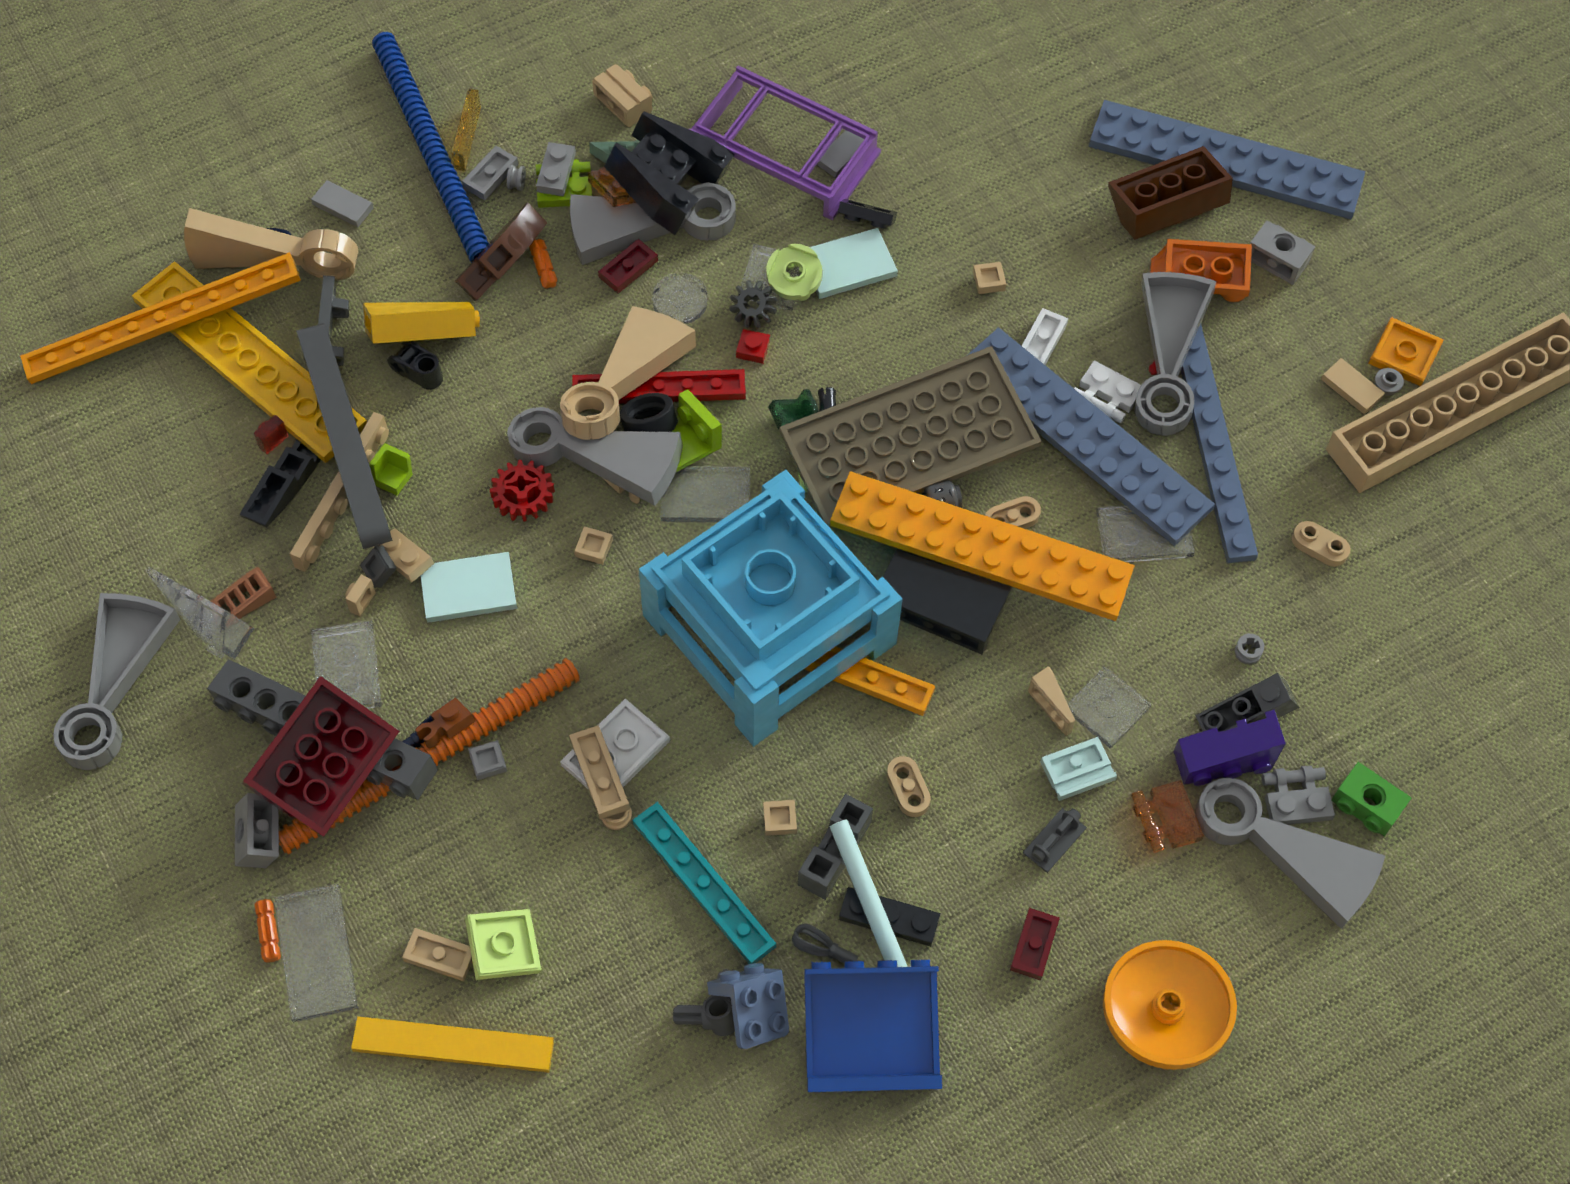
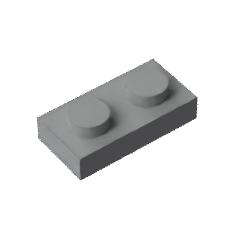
M548 142L536 184L537 192L564 196L576 154L575 146Z
M495 146L462 181L463 188L485 201L506 179L509 166L511 164L515 165V167L518 166V158Z

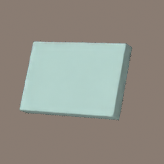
M878 228L809 247L818 255L823 269L822 281L816 290L819 299L896 277L898 273Z
M509 552L437 562L421 575L427 623L517 609Z

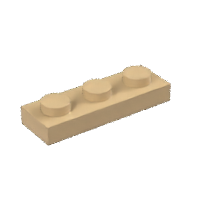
M599 725L569 735L599 819L629 810V802Z

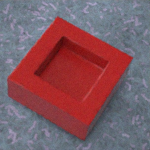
M743 329L736 350V358L764 364L770 343V334Z

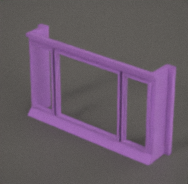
M741 66L736 67V71L695 125L689 129L712 138L735 154L734 158L823 200V216L831 220L838 214L840 201L851 196L881 153V149L877 148V131ZM743 81L759 88L724 136L710 130L743 87ZM768 93L834 124L800 172L733 141ZM842 129L864 138V141L831 187L808 177Z

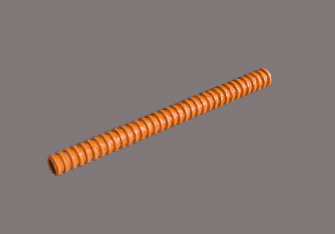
M564 658L562 664H554V668L546 669L545 674L539 673L537 679L532 677L529 679L530 683H522L520 689L516 687L513 689V693H505V698H497L495 704L490 702L488 708H480L478 714L473 712L472 715L475 722L451 739L443 735L436 746L428 748L425 742H423L418 750L431 755L436 766H438L439 761H447V756H455L457 750L462 752L464 746H472V741H480V737H487L489 731H497L499 725L504 727L506 721L512 722L514 716L520 717L523 711L529 712L531 706L537 707L539 701L544 703L547 701L546 697L552 698L555 696L556 691L560 693L563 691V687L569 688L571 682H579V673L574 664L567 658ZM401 765L394 767L392 771L399 769ZM365 779L333 823L331 829L336 827L335 823H343L345 817L349 819L353 817L352 813L355 811L360 813L362 807H370V802H378L380 796L385 798L387 792L391 791L389 786L383 783L375 785ZM293 819V824L289 826L285 824L283 825L284 829L279 831V845L284 853L290 855L293 848L298 850L303 842L308 844L310 838H318V833Z

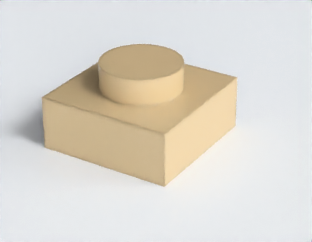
M1001 262L973 266V275L978 294L1006 291L1007 284Z
M584 526L574 551L575 557L603 565L613 541L612 534Z
M361 574L356 583L353 582L348 587L345 599L351 613L361 617L376 592L372 579Z
M795 800L763 802L765 836L797 834Z

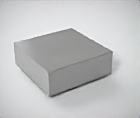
M498 740L468 749L477 780L507 772Z

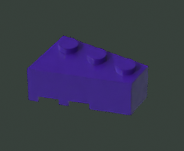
M1275 709L1265 712V719L1247 724L1246 718L1236 721L1238 727L1218 732L1216 727L1178 739L1173 752L1183 784L1194 783L1195 786H1201L1210 783L1212 779L1222 777L1234 779L1240 777L1243 773L1254 772V774H1262L1270 771L1286 744Z

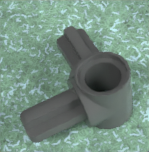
M722 972L718 973L717 979L720 978V973ZM711 995L707 1000H704L703 1005H677L673 1009V1021L677 1025H702L704 1030H712L718 1036H728L735 1031L731 997Z

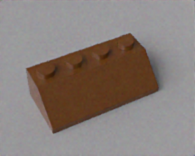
M1202 146L1108 182V188L1121 224L1136 240L1229 204L1233 178L1212 154Z

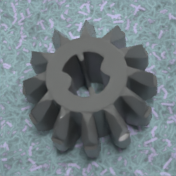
M747 280L746 290H743L738 285L736 290L740 295L730 296L731 301L738 304L732 305L729 309L732 313H737L734 318L737 322L744 320L746 328L751 326L753 320L756 328H761L760 319L763 318L765 322L770 323L771 319L766 314H776L777 309L769 305L776 303L777 298L776 296H769L773 290L770 286L763 289L762 281L758 280L753 288L751 281ZM751 299L755 302L758 301L759 307L757 309L752 307L747 309V307H750L748 302Z

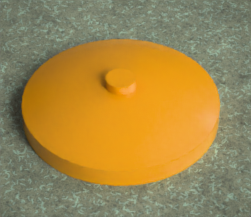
M1157 940L1134 947L1116 962L1105 985L1103 1010L1106 1023L1113 1037L1131 1056L1157 1068L1177 1070L1198 1066L1214 1057L1224 1047L1236 1021L1237 1001L1228 975L1214 958L1201 949L1187 943Z

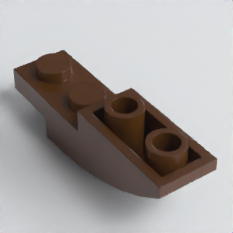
M526 203L490 241V244L458 276L455 282L474 301L478 300L517 261L543 230L547 222L529 203Z

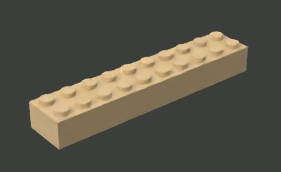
M1563 312L1333 432L1325 450L1357 491L1362 493L1570 382V319Z

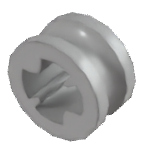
M512 164L509 166L507 174L508 189L516 187L518 191L523 190L526 178L525 166H520V168H516Z
M1244 634L1239 638L1235 647L1236 658L1244 664L1256 663L1264 651L1265 645L1263 640L1255 634ZM1246 644L1252 645L1251 649L1256 648L1253 654L1247 653L1248 649L1244 651Z

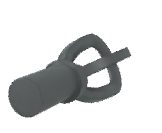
M800 924L793 933L792 942L794 946L803 952L816 956H827L842 963L845 961H857L859 957L839 947L837 943H833L824 932L810 924ZM799 933L809 935L824 944L828 949L802 940L798 936Z

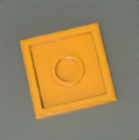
M1391 317L1368 364L1379 369H1395L1402 375L1404 380L1422 386L1444 339Z

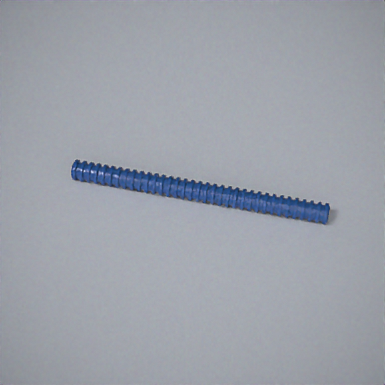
M390 32L379 33L373 38L372 46L405 115L414 139L419 146V150L436 184V188L442 197L445 208L448 210V214L460 237L469 261L472 263L489 245V242L457 176L454 165L451 163L448 152L443 145L442 139L437 132V128L431 119V115L420 95V91L403 58L394 35Z

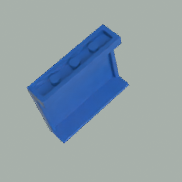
M897 960L877 961V967L864 968V961H845L844 968H831V962H811V969H804L807 1091L942 1089L937 971H939V967L930 966V960H910L911 967H897Z

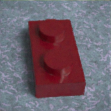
M637 239L598 271V276L619 294L657 263L658 255L640 239Z
M1029 908L1010 971L1041 981L1060 920L1059 917Z

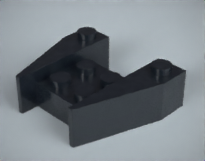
M644 111L631 135L640 141L639 144L630 152L616 142L604 167L653 221L676 235L690 217L699 198L680 185L688 175L701 184H717L724 176L735 154L712 138Z

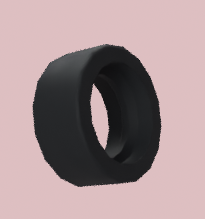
M648 393L629 400L620 411L624 431L672 432L678 423L672 399L662 393Z

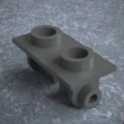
M1062 808L1023 851V854L1048 873L1087 829L1079 821L1081 818L1080 813L1073 808L1070 811Z

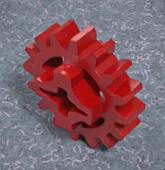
M520 459L517 466L513 467L508 462V470H497L498 478L491 479L493 488H490L491 498H493L494 508H499L502 516L510 513L512 521L517 516H522L523 522H526L528 515L532 514L537 519V511H548L547 503H553L552 493L555 492L554 483H552L551 474L545 473L543 465L535 468L534 461L530 460L528 465H523Z

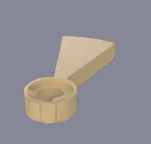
M189 208L184 228L185 248L195 269L252 267L290 252L295 265H300L309 274L323 279L324 275L335 276V280H343L350 277L355 271L358 256L357 244L347 235L334 230L316 229L309 231L303 238L192 208Z
M632 306L599 382H585L574 385L562 395L560 410L562 425L570 435L583 440L600 439L612 433L620 422L619 400L696 347L695 330L667 315ZM587 409L601 411L600 414L588 415L586 417L580 415L582 411Z

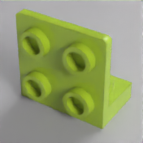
M688 389L678 394V423L672 431L680 432L683 443L681 458L676 472L722 448V424Z

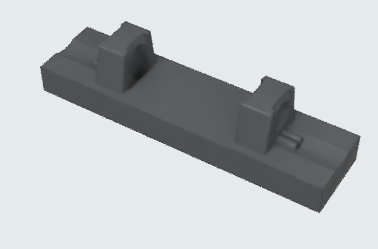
M323 275L318 324L325 323L331 342L333 318H348L350 306L349 300L335 298V276ZM332 346L338 366H343L344 348Z

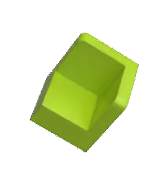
M386 443L382 445L369 463L376 487L398 496L413 475L410 455Z

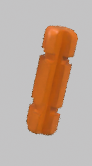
M543 239L534 240L529 248L532 256H535L533 260L538 275L541 277V284L545 289L554 288L557 277L555 272L552 271L554 268L549 253L546 250L545 241Z
M270 899L259 900L255 903V912L258 917L257 927L259 941L262 946V959L266 963L275 962L281 958L280 947H278L279 940L276 919L274 918V905Z

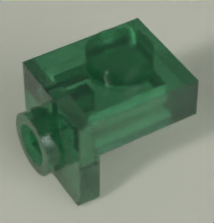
M804 389L797 399L772 400L768 406L778 430L783 425L819 412L817 403L809 389Z

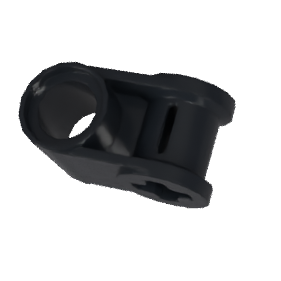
M403 341V347L394 356L391 355L387 359L389 366L397 374L410 379L424 389H435L443 382V374L437 356L420 347L414 341Z

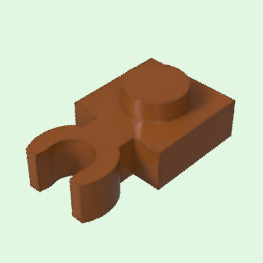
M455 697L430 715L433 720L432 722L419 725L415 732L420 740H424L428 748H432L439 743L443 735L451 739L474 723L475 720L472 713Z

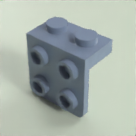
M762 963L745 965L742 972L737 970L725 971L720 973L719 979L707 982L709 995L731 997L738 1048L748 1049L784 1037L789 1033L781 969L764 968Z

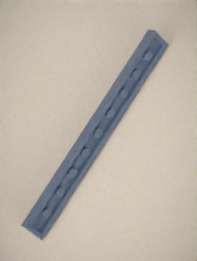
M1200 324L1181 368L1182 379L1191 387L1194 394L1192 420L1211 499L1215 503L1214 512L1226 562L1255 561L1258 552Z

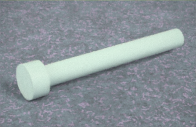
M842 820L829 826L884 961L897 960V967H908L848 820Z

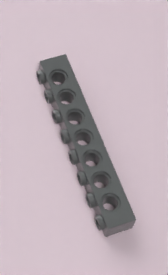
M229 659L207 688L214 698L213 704L225 712L232 710L249 724L257 722L274 736L279 733L305 697V695ZM394 739L366 779L375 785L383 783L389 786V789L399 797L405 798L409 796L418 800L438 771V768L431 755ZM401 765L399 769L392 771L394 767Z

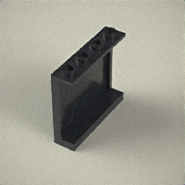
M898 548L883 575L884 579L903 598L900 614L901 621L983 655L987 647L989 636L1013 588L1012 586Z

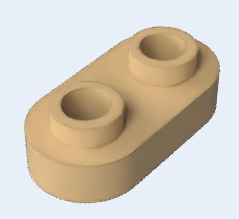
M1022 496L990 508L985 516L1026 529L1038 522L1041 507L1034 498ZM1021 513H1028L1029 517H1023Z
M1304 521L1299 523L1292 534V542L1298 550L1328 566L1337 567L1343 565L1350 554V545L1346 539L1314 522ZM1305 532H1309L1313 534V536H1308L1305 534ZM1331 546H1336L1340 550H1334Z
M906 756L894 758L888 765L887 779L901 811L910 817L924 815L929 809L931 796L918 765L913 759ZM899 772H904L908 775V777L905 779H901L897 776V774ZM916 799L920 804L912 806L909 804V800Z

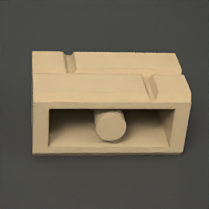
M614 64L605 73L602 72L593 79L594 96L627 127L630 128L637 123L644 111L651 113L653 96L646 86L641 87L629 70L626 69L624 71L620 66Z

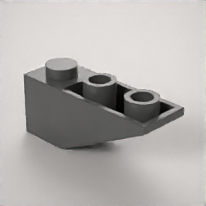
M1276 673L1195 716L1203 731L1217 727L1218 732L1238 727L1236 723L1238 720L1246 718L1247 724L1265 719V712L1274 709L1277 718H1280L1300 707L1287 681L1279 673Z

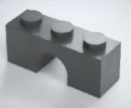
M845 794L830 818L829 826L847 819L858 845L872 822L873 808ZM828 827L819 846L812 848L798 872V886L824 900L828 897L845 868L830 827Z

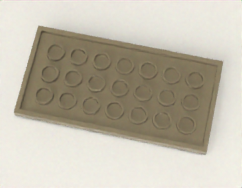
M992 346L779 427L783 441L817 513L830 529L833 528L830 526V519L850 471L920 494L930 485L947 480L954 481L1041 447L1042 442Z

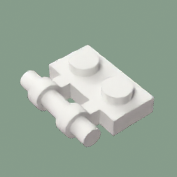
M1094 360L1080 380L1079 387L1086 391L1084 392L1076 387L1074 389L1109 418L1121 424L1126 413L1118 410V408L1129 413L1136 403L1137 393L1141 385ZM1098 396V397H1100L1101 399H1103V400H1105V401H1107V402H1109V403L1107 404V403H1105V402H1103V401H1101V400H1099V399H1097V398H1095V397Z

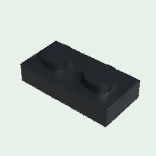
M848 199L840 201L838 213L845 214L844 218L847 220L860 222L862 218L871 221L870 225L886 229L887 225H893L897 216L895 211Z

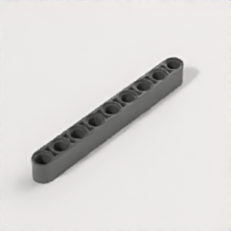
M325 323L296 330L362 547L366 549L393 541Z

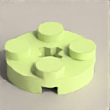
M790 244L786 248L781 250L779 248L774 251L766 266L769 286L778 296L788 300H807L819 288L823 277V269L818 255L814 250L802 244ZM795 266L799 267L801 275L790 277V273L787 270H793Z

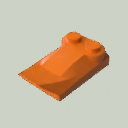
M1167 239L1164 248L1151 258L1150 273L1174 272L1212 279L1216 281L1214 294L1221 295L1229 302H1239L1245 297H1249L1252 244Z

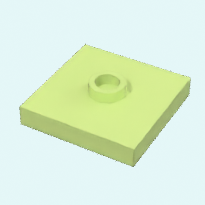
M530 909L469 914L466 916L465 923L476 980L539 974L541 965Z

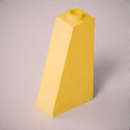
M470 302L363 303L365 332L373 344L476 336L475 327L480 326L479 312L474 309Z

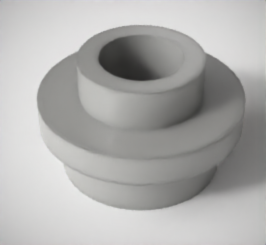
M1383 368L1377 372L1374 383L1385 392L1386 396H1390L1401 390L1404 379L1397 370Z

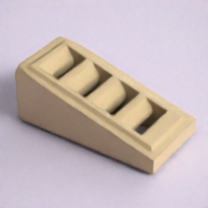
M1048 666L1031 678L1028 693L1061 732L1067 736L1072 732L1075 718L1053 671Z

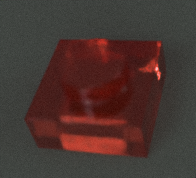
M274 415L268 421L260 424L254 432V436L259 448L264 453L269 454L288 437L284 422L277 415Z

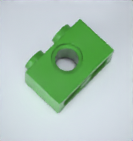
M1357 762L1338 788L1332 801L1336 803L1342 812L1353 815L1362 821L1367 829L1374 833H1380L1385 837L1412 797L1360 762ZM1363 797L1372 799L1376 805H1369Z

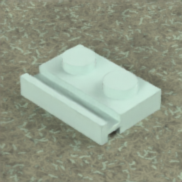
M1099 737L1046 755L1040 761L1052 788L1057 793L1058 801L1110 783L1117 778V774L1111 767V762Z

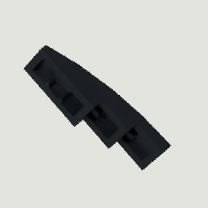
M299 440L295 441L292 448L287 446L274 467L268 466L240 512V516L267 528L300 491L321 459Z

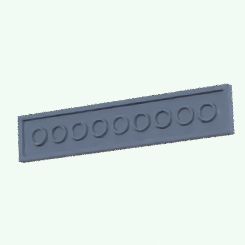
M1104 100L1089 147L1155 165L1204 146L1233 178L1232 187L1352 220L1366 171Z
M999 327L969 353L972 354L992 346L1037 433L1173 546L1178 544L1214 509V502Z

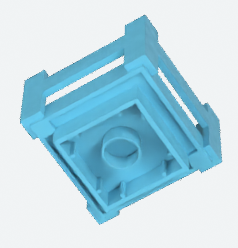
M784 470L763 484L761 494L668 557L663 552L639 568L643 616L660 636L667 633L735 714V725L753 747L778 729V719L865 656L868 655L874 661L896 645L903 600L884 577L876 580L804 500L805 490L787 470ZM670 606L676 609L735 679L734 686L669 611L668 608ZM871 621L868 632L779 694L780 685Z

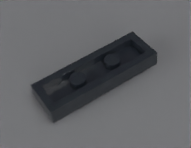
M848 887L839 914V920L871 929L855 889ZM879 896L895 937L932 946L941 913Z

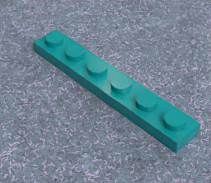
M658 801L632 820L635 828L748 964L757 963L776 948L777 943Z

